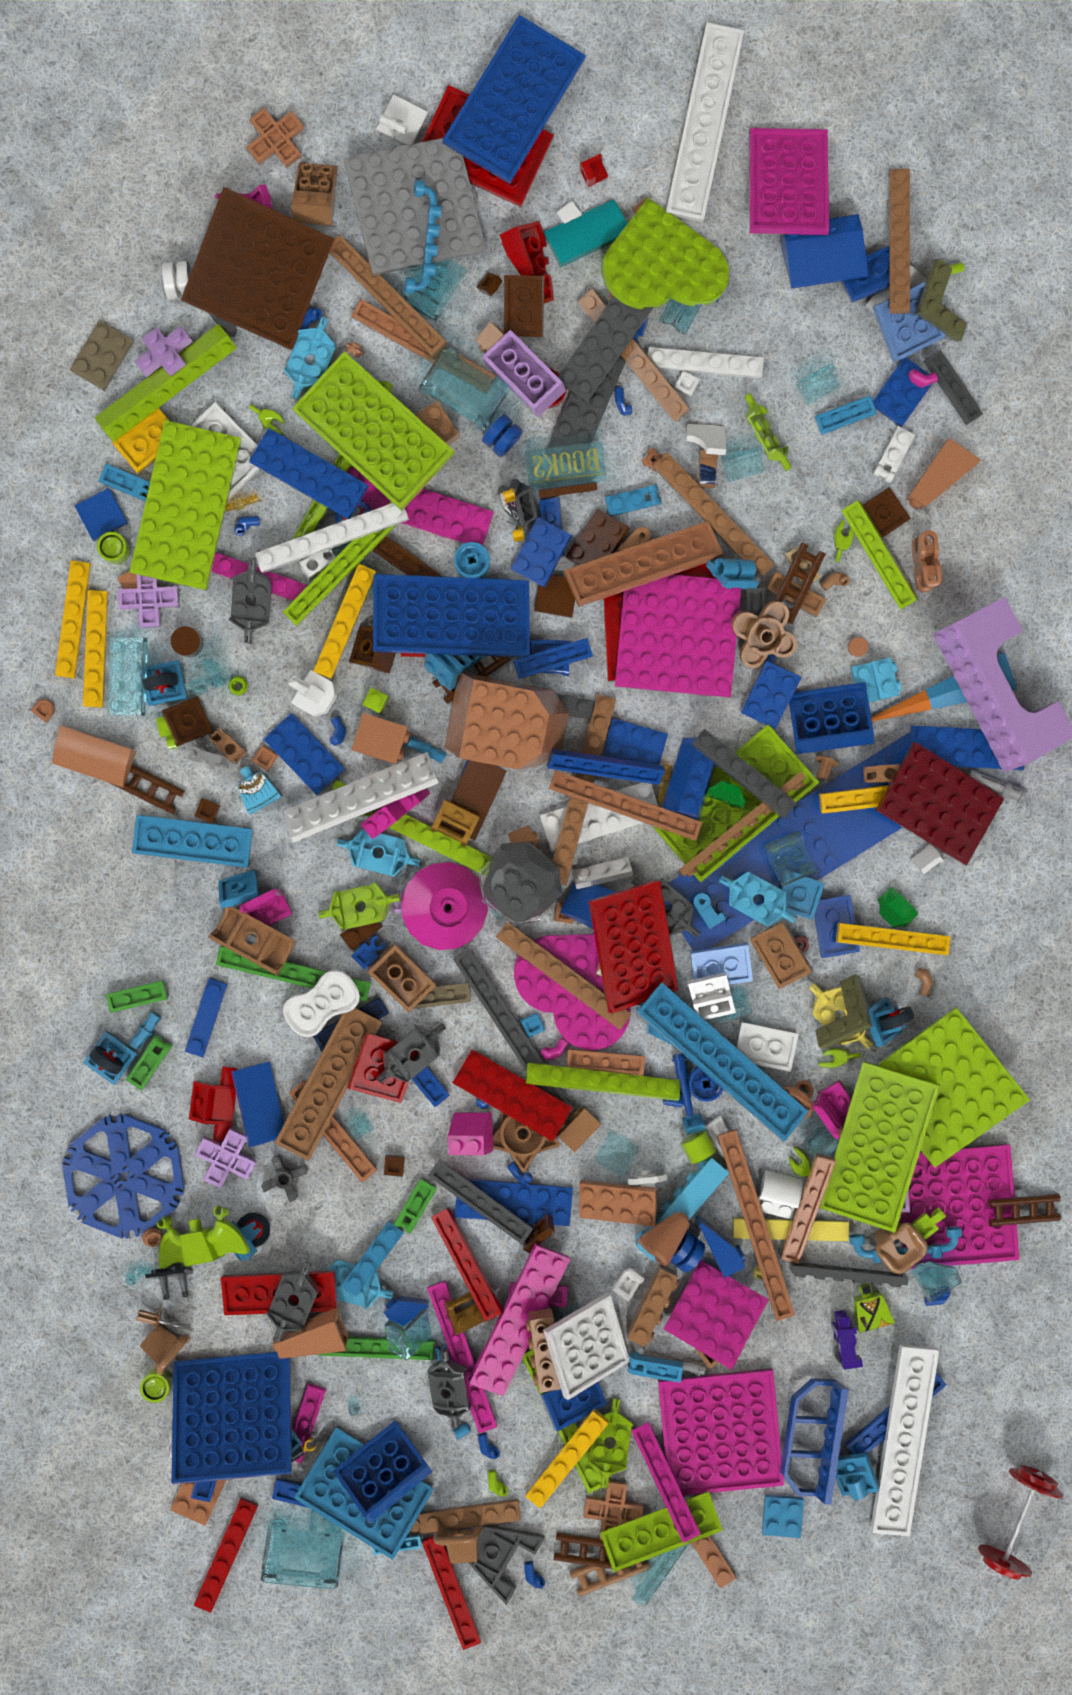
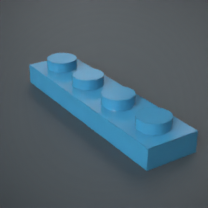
M388 1221L342 1282L341 1286L357 1297L404 1233Z

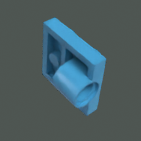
M867 1453L839 1456L836 1481L842 1496L851 1495L852 1499L860 1500L865 1498L868 1493L879 1491L880 1486Z

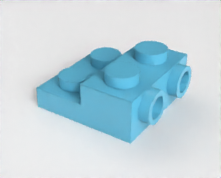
M891 657L850 667L854 683L866 682L869 702L898 696L899 691L902 690L900 680L895 678L897 665L895 661L891 660Z

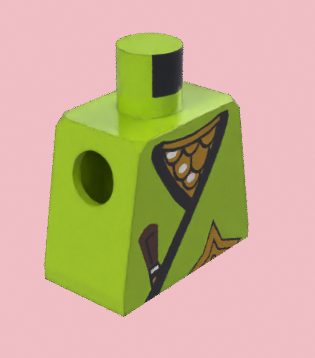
M870 1283L860 1284L861 1295L853 1297L855 1327L858 1332L862 1333L895 1324L880 1291L872 1292Z

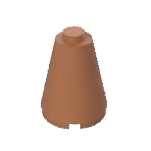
M674 1212L640 1236L638 1243L649 1254L653 1255L656 1261L666 1267L690 1226L688 1223L690 1219L683 1212Z

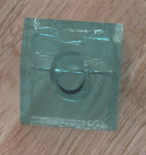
M928 1261L925 1264H918L912 1271L917 1285L929 1303L962 1283L957 1268Z

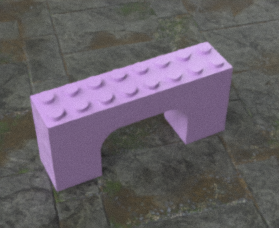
M1006 597L977 610L933 634L937 645L945 657V661L948 663L954 678L959 684L1003 772L1029 764L1072 739V725L1060 702H1054L1033 712L1026 711L1018 703L998 664L997 651L1001 643L1023 631Z

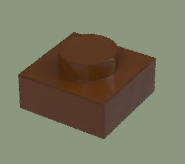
M488 272L476 288L481 293L492 296L503 281L499 276Z
M202 798L194 816L214 823L221 805Z
M386 1155L384 1175L403 1177L405 1156Z

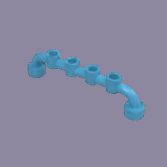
M417 179L414 185V196L422 197L423 193L427 194L430 202L422 280L419 283H415V278L407 277L405 281L404 292L412 295L414 291L425 289L429 284L430 276H435L436 264H432V256H437L438 245L434 244V237L438 238L440 225H435L436 218H440L442 206L437 205L435 191L431 187L424 185L423 180Z
M958 1226L947 1227L946 1236L950 1238L949 1243L942 1245L931 1244L927 1246L926 1254L930 1253L931 1258H941L942 1252L953 1250L958 1243V1237L962 1236V1228ZM853 1234L849 1236V1243L854 1245V1249L859 1256L872 1258L874 1263L882 1262L875 1249L864 1250L862 1248V1245L865 1244V1235ZM895 1247L899 1254L906 1253L908 1249L907 1247Z

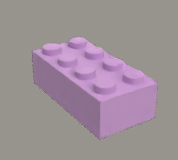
M511 330L482 356L486 366L537 418L566 391L563 382Z

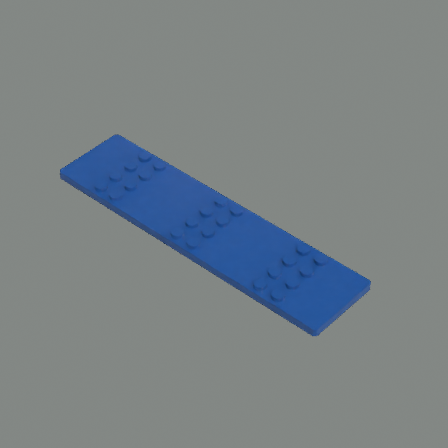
M910 732L796 802L784 819L778 817L701 883L694 875L690 878L688 875L684 878L682 875H679L668 882L693 905L694 898L698 893H708L711 897V904L717 913L723 911L727 917L724 921L709 929L695 907L692 922L693 926L701 933L695 939L688 931L681 932L692 951L708 949L754 921L753 918L729 906L730 889L724 884L719 883L720 879L727 882L721 878L722 875L735 881L745 873L750 872L779 889L782 887L787 871L818 881L903 828L875 811L876 807L822 814L820 813L819 793L889 785L890 782L864 783L863 767L901 765L910 749ZM761 894L756 895L754 903L762 905L764 903V896ZM665 901L664 906L668 911L672 910V904Z

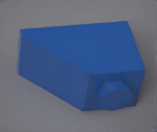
M399 1296L397 1299L393 1297L386 1302L383 1313L398 1331L429 1307V1301L427 1299Z

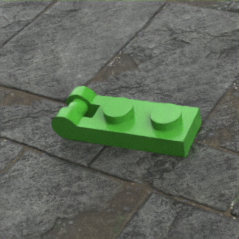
M159 1035L153 1038L126 1078V1081L141 1091L173 1047L171 1043L161 1040L162 1037ZM156 1046L162 1049L160 1054L154 1051Z
M420 1178L393 1225L401 1226L406 1229L405 1232L411 1234L437 1187ZM405 1216L412 1219L410 1223L404 1220Z

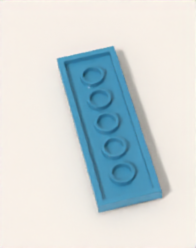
M136 815L132 853L249 868L253 829Z

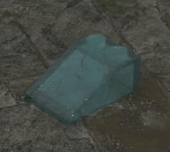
M452 260L433 263L436 264L435 276H430L428 286L421 291H414L413 295L405 293L403 297L415 310L434 322L442 314L467 273L465 268ZM423 266L414 276L415 283H419L422 280Z

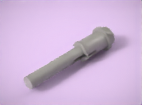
M645 1350L644 1356L683 1362V1370L696 1373L697 1376L704 1375L706 1364L701 1360L697 1362L684 1357L682 1360Z

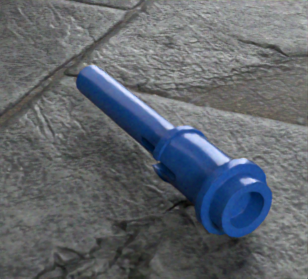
M683 1053L673 1055L672 1062L675 1065L676 1078L680 1081L686 1116H693L694 1112L687 1077H689L685 1062L687 1057Z

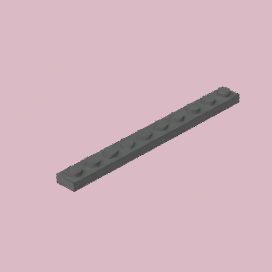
M470 948L453 959L524 1069L527 1071L528 1063L545 1065ZM535 1085L571 1106L572 1110L570 1113L575 1111L560 1087Z

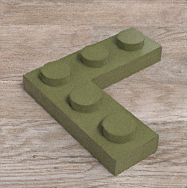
M938 259L933 261L916 314L958 342L963 338L967 322L941 305L952 268Z
M857 974L840 981L847 1015L815 1030L818 1046L822 1049L872 1027L861 979Z

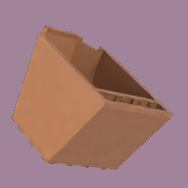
M462 672L457 676L444 748L461 759L517 770L539 766L549 759L552 749L562 750L569 712L552 689Z

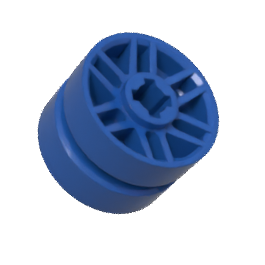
M506 414L500 416L482 438V442L489 448L493 447V452L500 458L514 446L523 434V430L517 424L512 425L513 421Z
M694 1066L690 1070L687 1082L689 1090L695 1098L700 1101L710 1102L722 1094L724 1089L699 1067ZM708 1080L709 1083L708 1085L703 1084L702 1081Z
M687 1230L670 1262L681 1271L689 1272L702 1259L705 1252V1244Z

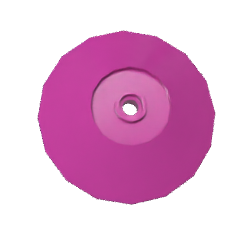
M452 862L433 863L419 870L407 883L401 900L402 919L409 933L422 945L437 950L457 949L472 941L483 928L488 913V903L484 897L483 885L480 879L467 867ZM446 904H450V909L448 911L444 909V906Z

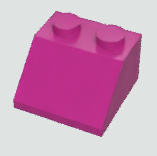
M491 1112L454 1113L448 1133L449 1155L485 1156L494 1151Z

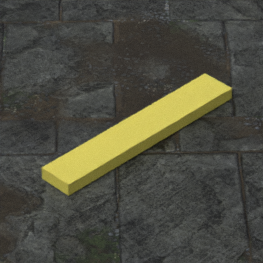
M733 1218V1238L750 1239L744 1218ZM765 1219L770 1238L785 1240L792 1220ZM815 1220L808 1240L849 1241V1221Z

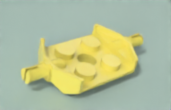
M815 983L808 987L816 995L811 1014L823 1026L836 1020L834 1014L837 1010H843L844 1016L847 1015L841 987L825 991L821 990ZM866 1030L839 1042L841 1045L860 1041L866 1049L870 1048L868 1044L870 1046L873 1045L865 1036Z

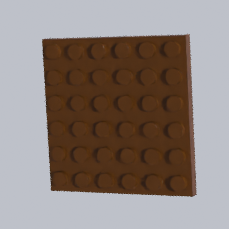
M223 186L181 301L292 350L334 238Z

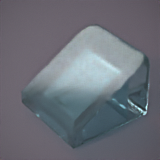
M366 1113L347 1122L355 1140L374 1130Z

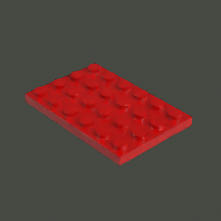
M448 85L422 142L444 138L470 95ZM542 130L511 184L463 156L470 184L522 207L552 143L554 134Z
M649 881L589 900L608 1012L615 1013L644 1003L660 983H663L672 992L678 991L660 881Z

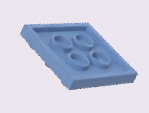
M926 282L910 288L909 314H889V299L872 307L893 362H897L946 337L943 332L916 314Z

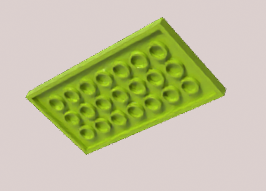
M345 351L292 408L302 420L401 511L455 454L451 447Z
M164 420L130 573L207 591L242 442L241 438Z
M769 725L764 727L735 752V754L778 788H781L801 771L806 777L803 781L804 785L796 792L793 789L788 793L789 797L795 802L799 801L819 784V781ZM719 767L714 769L709 788L715 786L720 781L740 787L746 801L743 810L706 796L699 818L702 825L696 841L652 826L684 865L762 803ZM771 811L766 816L762 814L757 818L759 820L757 824L752 828L747 826L742 830L744 834L737 840L731 839L727 843L729 846L721 853L716 851L709 863L706 865L700 864L697 867L698 871L694 874L696 879L700 883L780 816L774 811Z
M863 1061L834 1156L836 1163L821 1201L820 1209L894 1233L896 1232L940 1084Z

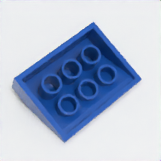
M859 214L829 218L828 235L781 234L780 244L791 289L868 277L864 235Z
M866 682L794 692L789 705L796 755L874 744V731Z
M393 1421L333 1470L370 1524L433 1472L396 1421Z

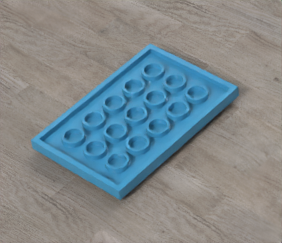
M335 1427L294 1495V1499L393 1560L434 1488L421 1481L370 1524L333 1472L334 1469L365 1444Z

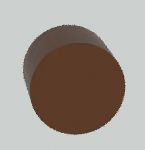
M179 627L171 636L173 650L183 657H195L203 649L204 641L201 634L191 627Z

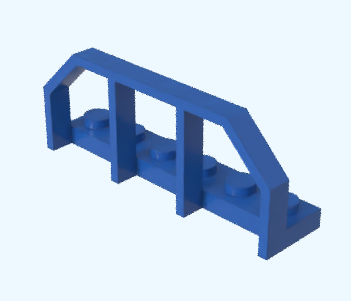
M811 1378L791 1396L780 1468L781 1475L798 1496H816L822 1503L832 1505L849 1392L848 1388L834 1379ZM817 1385L832 1386L827 1417L797 1416L799 1401ZM795 1423L827 1424L824 1430V1446L821 1451L791 1450ZM790 1457L822 1458L818 1469L819 1479L816 1489L797 1488L788 1475Z

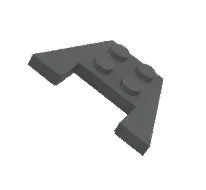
M484 1525L483 1531L478 1538V1561L468 1564L507 1605L516 1590V1585L505 1580L501 1575L518 1546L536 1554L545 1539V1535L494 1525Z

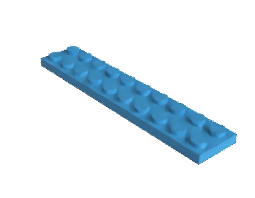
M663 983L658 985L636 1012L783 1142L788 1139L808 1113L807 1109Z

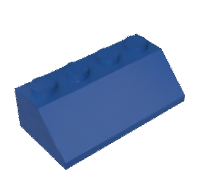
M697 737L683 738L662 808L699 821L715 764L692 746Z

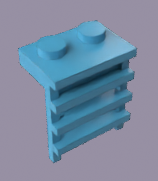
M426 654L424 667L438 679L442 686L451 691L456 687L457 676L486 656L471 655L474 658L471 660L467 655H456L465 663V665H462L452 655Z

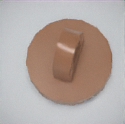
M802 1080L797 1082L794 1087H783L789 1095L808 1110L804 1119L810 1117L814 1111L812 1107L813 1102L810 1099L814 1092L813 1086L809 1082ZM799 1088H805L808 1091V1094H805L803 1091L799 1090Z

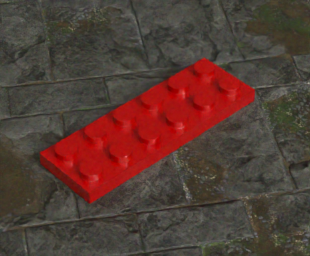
M471 1050L452 1084L552 1142L572 1110L571 1106L533 1084H525L526 1080L474 1050Z
M335 1271L309 1272V1276L316 1281L319 1287L310 1312H327L338 1308ZM283 1273L238 1274L220 1277L224 1316L266 1314L271 1306ZM290 1295L291 1302L298 1304L299 1298L296 1295Z

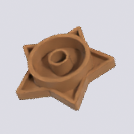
M500 1112L501 1127L493 1136V1148L510 1153L522 1172L527 1170L537 1153L560 1146L556 1138L552 1142ZM522 1129L527 1130V1136L522 1137L520 1131Z

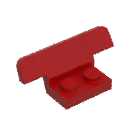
M222 1066L220 1085L193 1081L189 1120L202 1124H215L213 1140L218 1143L223 1142L229 1128H232L236 1091L231 1071L237 1070L233 1067Z

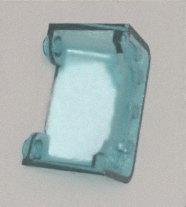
M449 347L447 350L443 348L419 385L418 391L426 396L427 394H432L434 400L440 401L468 419L470 423L474 421V424L477 426L476 428L485 432L509 393L506 389L508 386L500 380L494 381L459 358L455 350Z
M282 1519L269 1520L261 1568V1581L271 1584L312 1588H337L342 1570L345 1530L336 1524L330 1525V1527L326 1528L325 1532L287 1528V1524Z

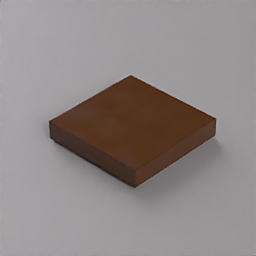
M890 487L863 504L882 538L911 519Z
M552 575L546 587L538 586L534 612L572 618L575 598L566 577Z
M198 696L161 711L177 747L214 732Z

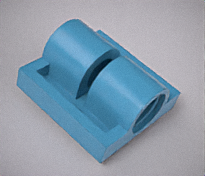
M718 558L716 560H709L706 564L712 575L725 588H756L759 583L754 577L756 565L753 560Z

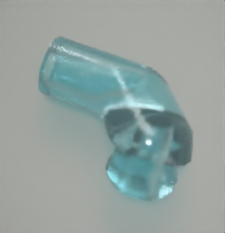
M141 1266L134 1267L126 1274V1284L134 1285L141 1277H145V1274H151L153 1269Z

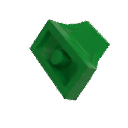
M720 781L715 786L708 788L706 794L707 797L742 810L746 802L740 787L724 781Z
M889 887L877 899L880 904L879 914L892 928L906 927L918 915L914 907L893 887Z

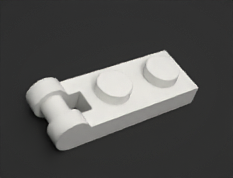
M898 426L873 475L885 478L886 482L891 483L915 435ZM884 465L890 467V471L883 469Z

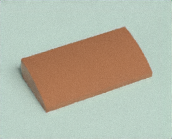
M60 725L52 764L124 788L137 751Z

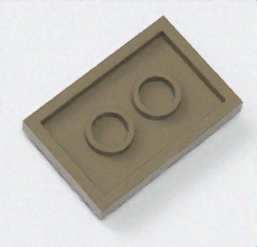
M99 320L71 366L70 371L105 392L134 341Z

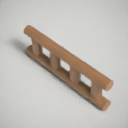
M648 1561L644 1563L639 1562L630 1568V1572L618 1570L616 1574L606 1577L603 1568L584 1565L570 1571L572 1579L578 1577L581 1588L576 1589L580 1597L647 1571L651 1567ZM596 1570L599 1580L589 1584L585 1574Z

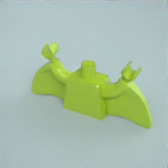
M221 1206L214 1207L213 1214L218 1217L214 1227L202 1228L200 1217L188 1221L191 1231L185 1234H180L175 1227L172 1228L173 1220L171 1217H162L161 1221H157L158 1228H166L167 1230L159 1247L160 1269H165L177 1262H183L184 1267L213 1262L225 1256L226 1253L247 1254L250 1252V1248L241 1232L231 1222L224 1219L229 1214V1210L226 1207H223L222 1210Z

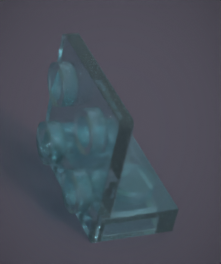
M425 1308L405 1328L391 1320L384 1324L389 1350L405 1360L414 1355L423 1342H426L431 1335L428 1310Z

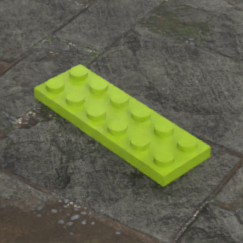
M709 1491L685 1500L700 1531V1535L684 1543L667 1507L601 1531L600 1534L613 1572L723 1531Z

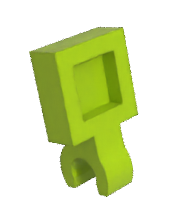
M164 717L156 718L159 735L161 738L166 737L168 749L178 748Z
M938 1207L930 1216L925 1212L911 1224L924 1239H927L939 1229L935 1224L944 1219L946 1215Z

